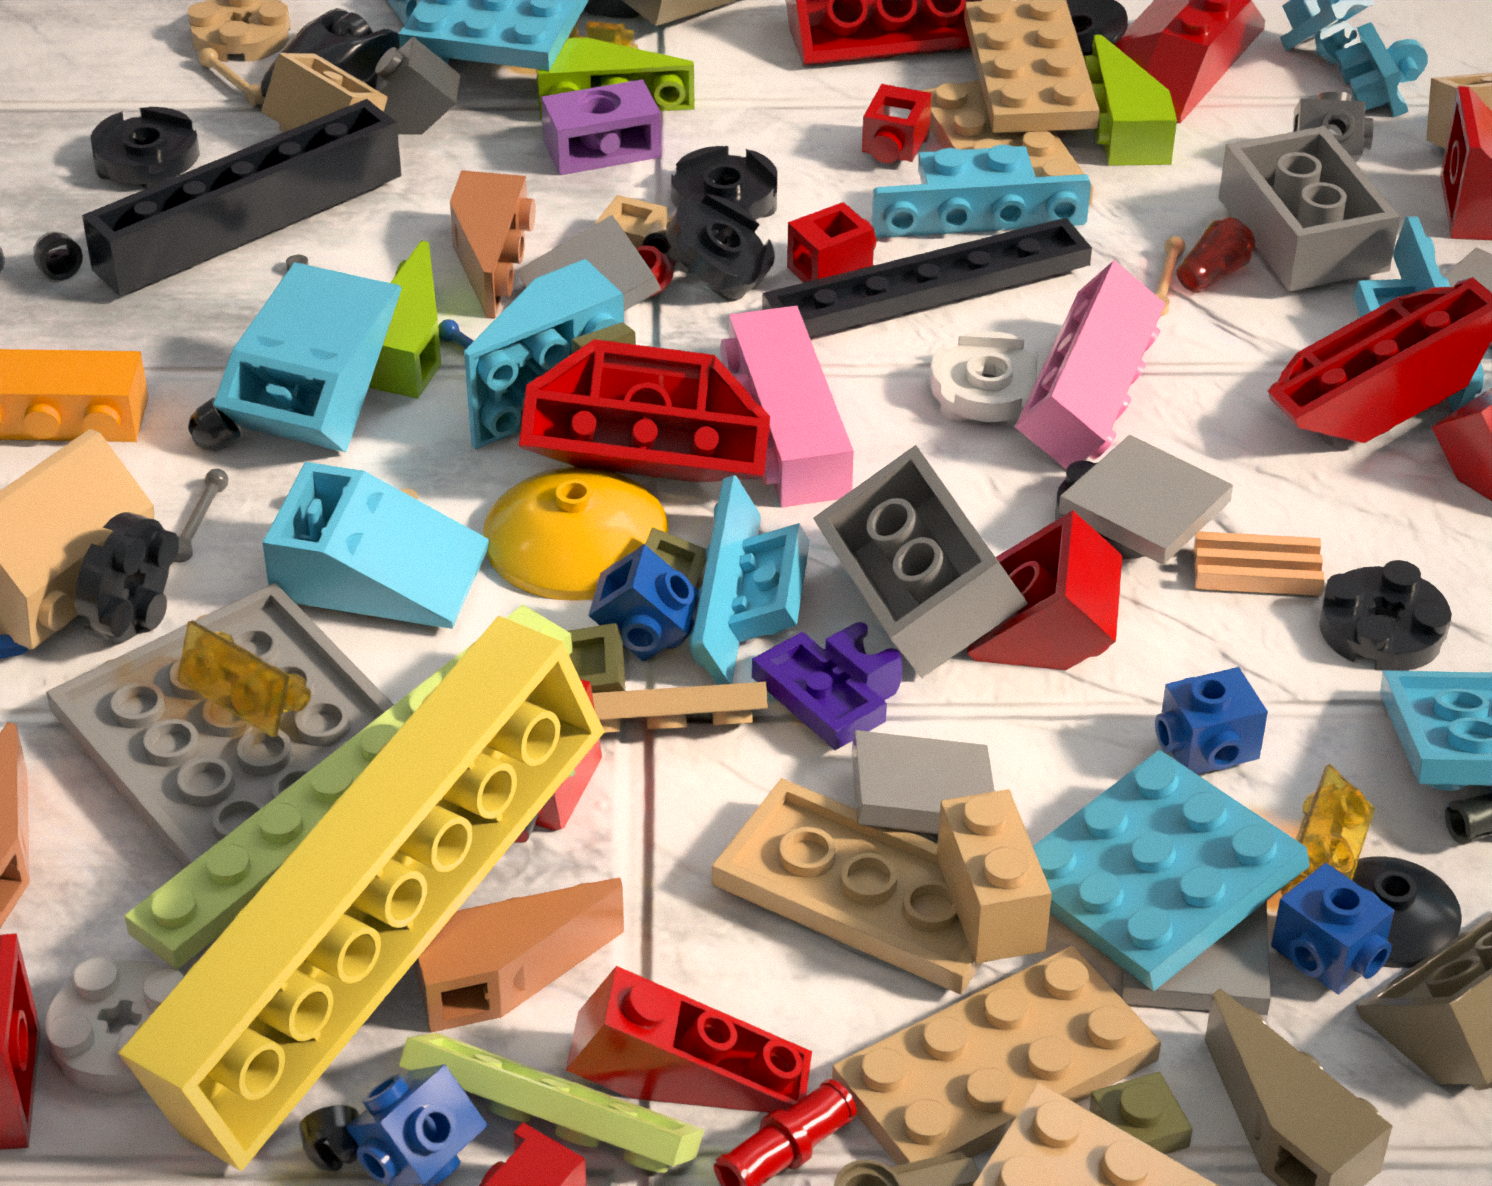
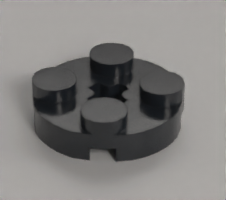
M156 106L141 107V117H132L124 120L123 111L107 117L91 133L96 175L104 180L142 184V187L147 189L184 173L194 165L200 156L197 131L193 130L192 120L180 111Z
M729 146L701 148L683 156L676 163V174L671 175V199L676 208L684 198L692 196L691 202H701L705 195H716L737 204L751 214L755 220L769 217L777 211L778 170L770 159L757 151L746 149V157L729 155Z
M705 195L701 202H691L692 196L684 198L668 219L666 225V235L670 243V248L667 251L669 262L677 270L684 273H692L702 281L718 288L728 298H743L748 290L756 288L762 282L774 264L775 252L770 239L763 245L761 239L755 233L760 224L746 210L727 199L716 195Z
M133 512L117 514L103 526V528L113 532L107 538L103 547L91 543L81 564L76 585L75 604L77 614L89 618L90 626H85L84 629L91 635L116 643L125 642L133 638L142 628L154 630L162 622L167 609V598L163 592L169 568L179 550V538L175 532L165 530L160 522L155 519Z
M1393 560L1386 563L1384 567H1362L1332 575L1327 580L1319 627L1327 644L1343 658L1354 662L1355 656L1358 654L1365 658L1376 660V670L1409 671L1429 664L1439 655L1441 645L1448 635L1452 613L1444 595L1429 581L1421 578V571L1415 564L1403 560ZM1380 615L1390 616L1396 619V622H1391L1389 619Z

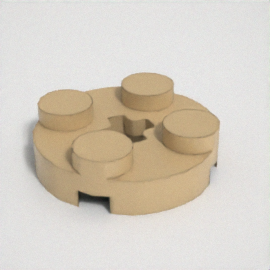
M206 0L205 2L195 3L188 9L194 49L199 53L204 48H212L217 52L218 59L222 62H228L227 53H244L245 62L264 59L279 52L289 41L288 6L280 0Z

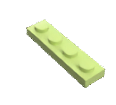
M439 1033L407 1037L399 1067L415 1070L445 1064L464 1092L468 1091L489 1099L487 1109L498 1116L520 1122H530L532 1115L557 1124L555 1135L566 1141L588 1147H598L600 1140L626 1149L623 1159L628 1163L654 1172H667L669 1165L673 1167L697 1157L705 1129Z

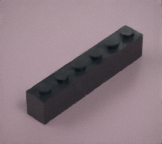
M364 99L83 214L82 220L91 269L116 294L122 296L129 292L141 290L146 285L178 271L190 269L195 264L220 253L237 249L242 244L267 233L281 230L302 218L319 211L328 210L335 204L363 192L375 190L380 185L402 176L397 122L371 101Z

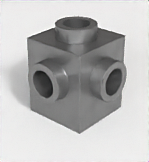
M1324 92L1319 94V99L1301 98L1294 108L1293 132L1325 126L1328 130H1334L1337 135L1331 134L1355 163L1363 155V150L1371 149L1374 125L1373 118H1365L1366 102L1351 101L1352 95L1349 93Z

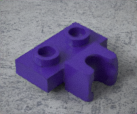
M856 622L826 638L825 649L820 647L803 631L752 658V678L756 682H766L767 692L836 751L853 741L855 730L871 731L886 722L887 702L885 700L894 696L899 689L902 679V659L900 652L895 648H888L877 654H866L863 640L868 635V625L864 622Z

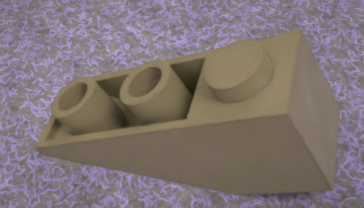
M1221 988L1212 994L1204 1041L1262 1173L1277 1186H1364L1377 1176L1382 1170L1393 1125L1386 1121L1370 1102L1356 1097L1327 1074L1311 1055L1300 1052L1268 1027L1257 1012L1251 1008L1243 1007Z

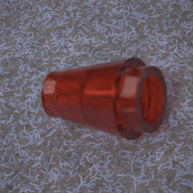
M1233 217L1212 221L1185 257L1182 264L1177 267L1176 275L1179 282L1187 290L1199 293L1204 288L1247 265L1251 260V253L1255 249V239L1252 232L1242 221Z

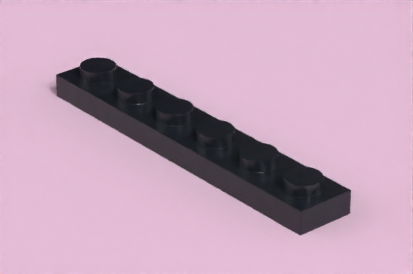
M1066 217L762 293V310L797 306L808 335L811 338L812 336L847 327H856L886 317L907 314L918 309L949 301H958L969 296L1000 288H1010L1016 284L1087 267L1091 263L1092 247Z

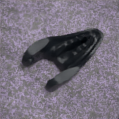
M335 8L303 26L282 53L316 54L353 77L366 80L375 72L379 60L389 49L393 47L398 50L400 49L399 34L389 29H382L364 37L351 35L337 36L330 32L331 26L350 12ZM276 60L269 67L261 81L260 88L264 97L267 94Z

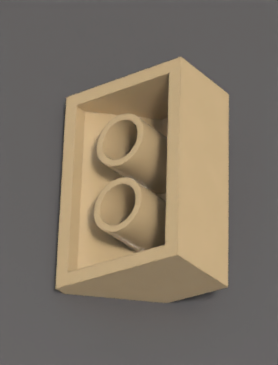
M88 429L0 490V634L10 635L15 643L31 650L78 616L75 594L77 579L84 556L91 543L103 547L105 541L113 532L103 528V526L112 517L123 512H133L154 519V505L98 431Z

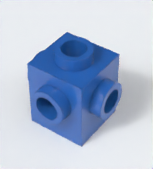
M643 544L600 573L588 616L598 625L616 623L621 631L623 645L644 662L666 647L668 649L676 648L688 637L694 625L692 615L699 590L689 582L684 574L674 570L649 547Z
M1235 667L1165 684L1162 710L1155 718V731L1163 751L1166 753L1171 752L1176 761L1194 773L1200 774L1212 770H1223L1233 765L1260 759L1268 711L1240 667Z
M1324 863L1280 898L1271 947L1292 961L1302 973L1309 977H1314L1339 995L1359 977L1362 976L1365 979L1373 977L1387 961L1392 950V944L1387 940L1394 909L1382 902L1370 890L1362 888L1328 863Z
M443 1064L410 1070L403 1077L400 1074H395L376 1085L362 1099L366 1110L346 1126V1129L359 1146L357 1156L360 1163L375 1180L387 1186H435L458 1168L461 1160L457 1154L480 1134L488 1124L448 1067Z

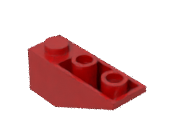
M615 966L577 1013L565 1070L631 1099L770 1113L774 1109L786 1111L806 1097L812 1051L626 969Z

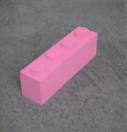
M1115 260L1078 291L1015 425L1017 430L1065 469L1070 464L1082 461L1087 457L1096 460L1110 447L1116 437V432L1112 430L1114 422L1123 414L1131 402V397L1127 394L1129 387L1145 369L1146 363L1142 360L1144 352L1150 348L1160 333V329L1156 324L1165 303Z
M790 306L730 314L729 338L721 339L720 343L722 364L731 373H734V377L742 384L758 405L760 404L771 416L763 483L765 485L773 484L781 508L840 499L852 490L854 450L798 307Z

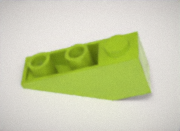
M1094 35L1092 55H1085L1083 58L1100 110L1098 129H1095L1096 145H1104L1108 166L1172 165L1177 118L1170 91L1105 37Z
M587 37L567 38L549 71L536 69L540 118H542V96L641 79L646 84L659 111L695 109L694 61Z
M422 240L409 258L401 261L396 270L395 277L390 282L399 285L402 289L368 387L416 399L420 397L442 365L429 242Z

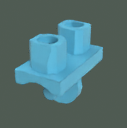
M1289 0L1282 5V8L1292 30L1281 36L1280 40L1285 50L1288 51L1313 37L1315 38L1317 54L1329 63L1338 64L1335 52L1358 43L1356 29L1346 23V21L1375 3L1373 0Z
M1372 22L1357 27L1360 42L1335 52L1341 76L1346 85H1351L1355 101L1366 102L1365 112L1387 104L1393 117L1409 112L1407 103L1398 89V84L1415 81L1425 70L1428 64V54L1423 45L1417 40L1404 39L1393 42L1386 49Z

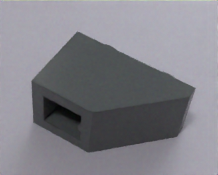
M412 37L399 50L395 47L389 49L379 60L375 72L365 81L362 79L358 80L388 97L384 112L397 122L398 134L422 135L456 104L460 74L416 38Z

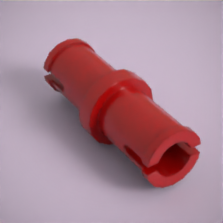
M826 1079L819 1085L820 1087L788 1110L774 1109L763 1117L760 1121V1128L756 1133L728 1153L722 1154L715 1159L716 1163H714L713 1168L720 1185L762 1186L786 1167L789 1169L801 1167L812 1157V1151L816 1145L855 1119L854 1116L857 1115V1109L851 1094L838 1081Z

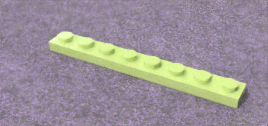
M521 605L506 617L508 620L562 641L568 655L572 653L571 633L527 606ZM468 648L125 914L124 918L128 934L176 970L218 938L235 919L239 911L251 901L278 870L286 857L298 847L330 810L333 803L344 794L371 763L380 749L391 740L411 717L426 696L437 687L464 656Z

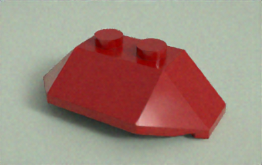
M1154 0L1127 28L1125 34L1114 46L1170 91L1177 123L1181 124L1265 29L1266 20L1252 0Z
M1472 277L1457 281L1455 287H1434L1397 297L1297 352L1283 369L1278 382L1273 383L1267 390L1270 400L1298 428L1366 443L1427 408L1439 404L1445 398L1468 386L1492 341V293Z
M593 339L559 362L544 375L537 377L526 385L519 448L575 467H592L618 473L690 482L722 481L724 478L736 475L739 480L763 479L771 416L760 404L758 405L742 384L715 355Z

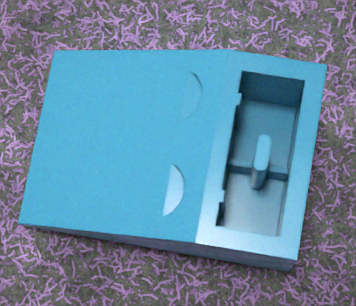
M583 259L535 278L464 351L471 445L475 449L521 431L526 385L537 377L544 375L559 362L572 354L573 338L621 322L624 323L623 293L588 260Z
M294 262L232 349L213 406L241 428L347 453L402 288L397 284Z
M305 462L262 544L268 585L276 583L296 604L453 629L486 555L489 539L366 471Z

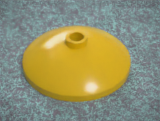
M566 467L538 473L507 490L489 510L484 523L483 536L489 539L486 555L491 566L504 580L513 586L544 598L569 601L589 600L594 597L600 573L645 544L652 527L668 533V520L659 500L637 482L621 474L604 469Z

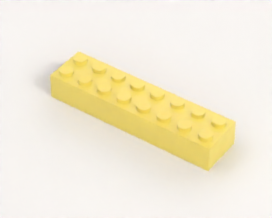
M497 616L118 1052L180 1136L242 1172L603 735L604 730L562 641Z

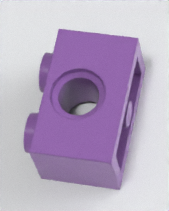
M643 79L541 97L543 141L559 175L662 157L661 112Z

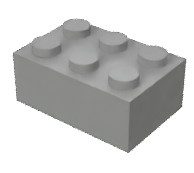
M1325 126L1226 144L1218 199L1288 291L1310 289L1314 286L1349 279H1360L1364 276L1390 271L1400 215Z
M914 445L813 517V520L889 638L921 678L1028 604L917 445Z

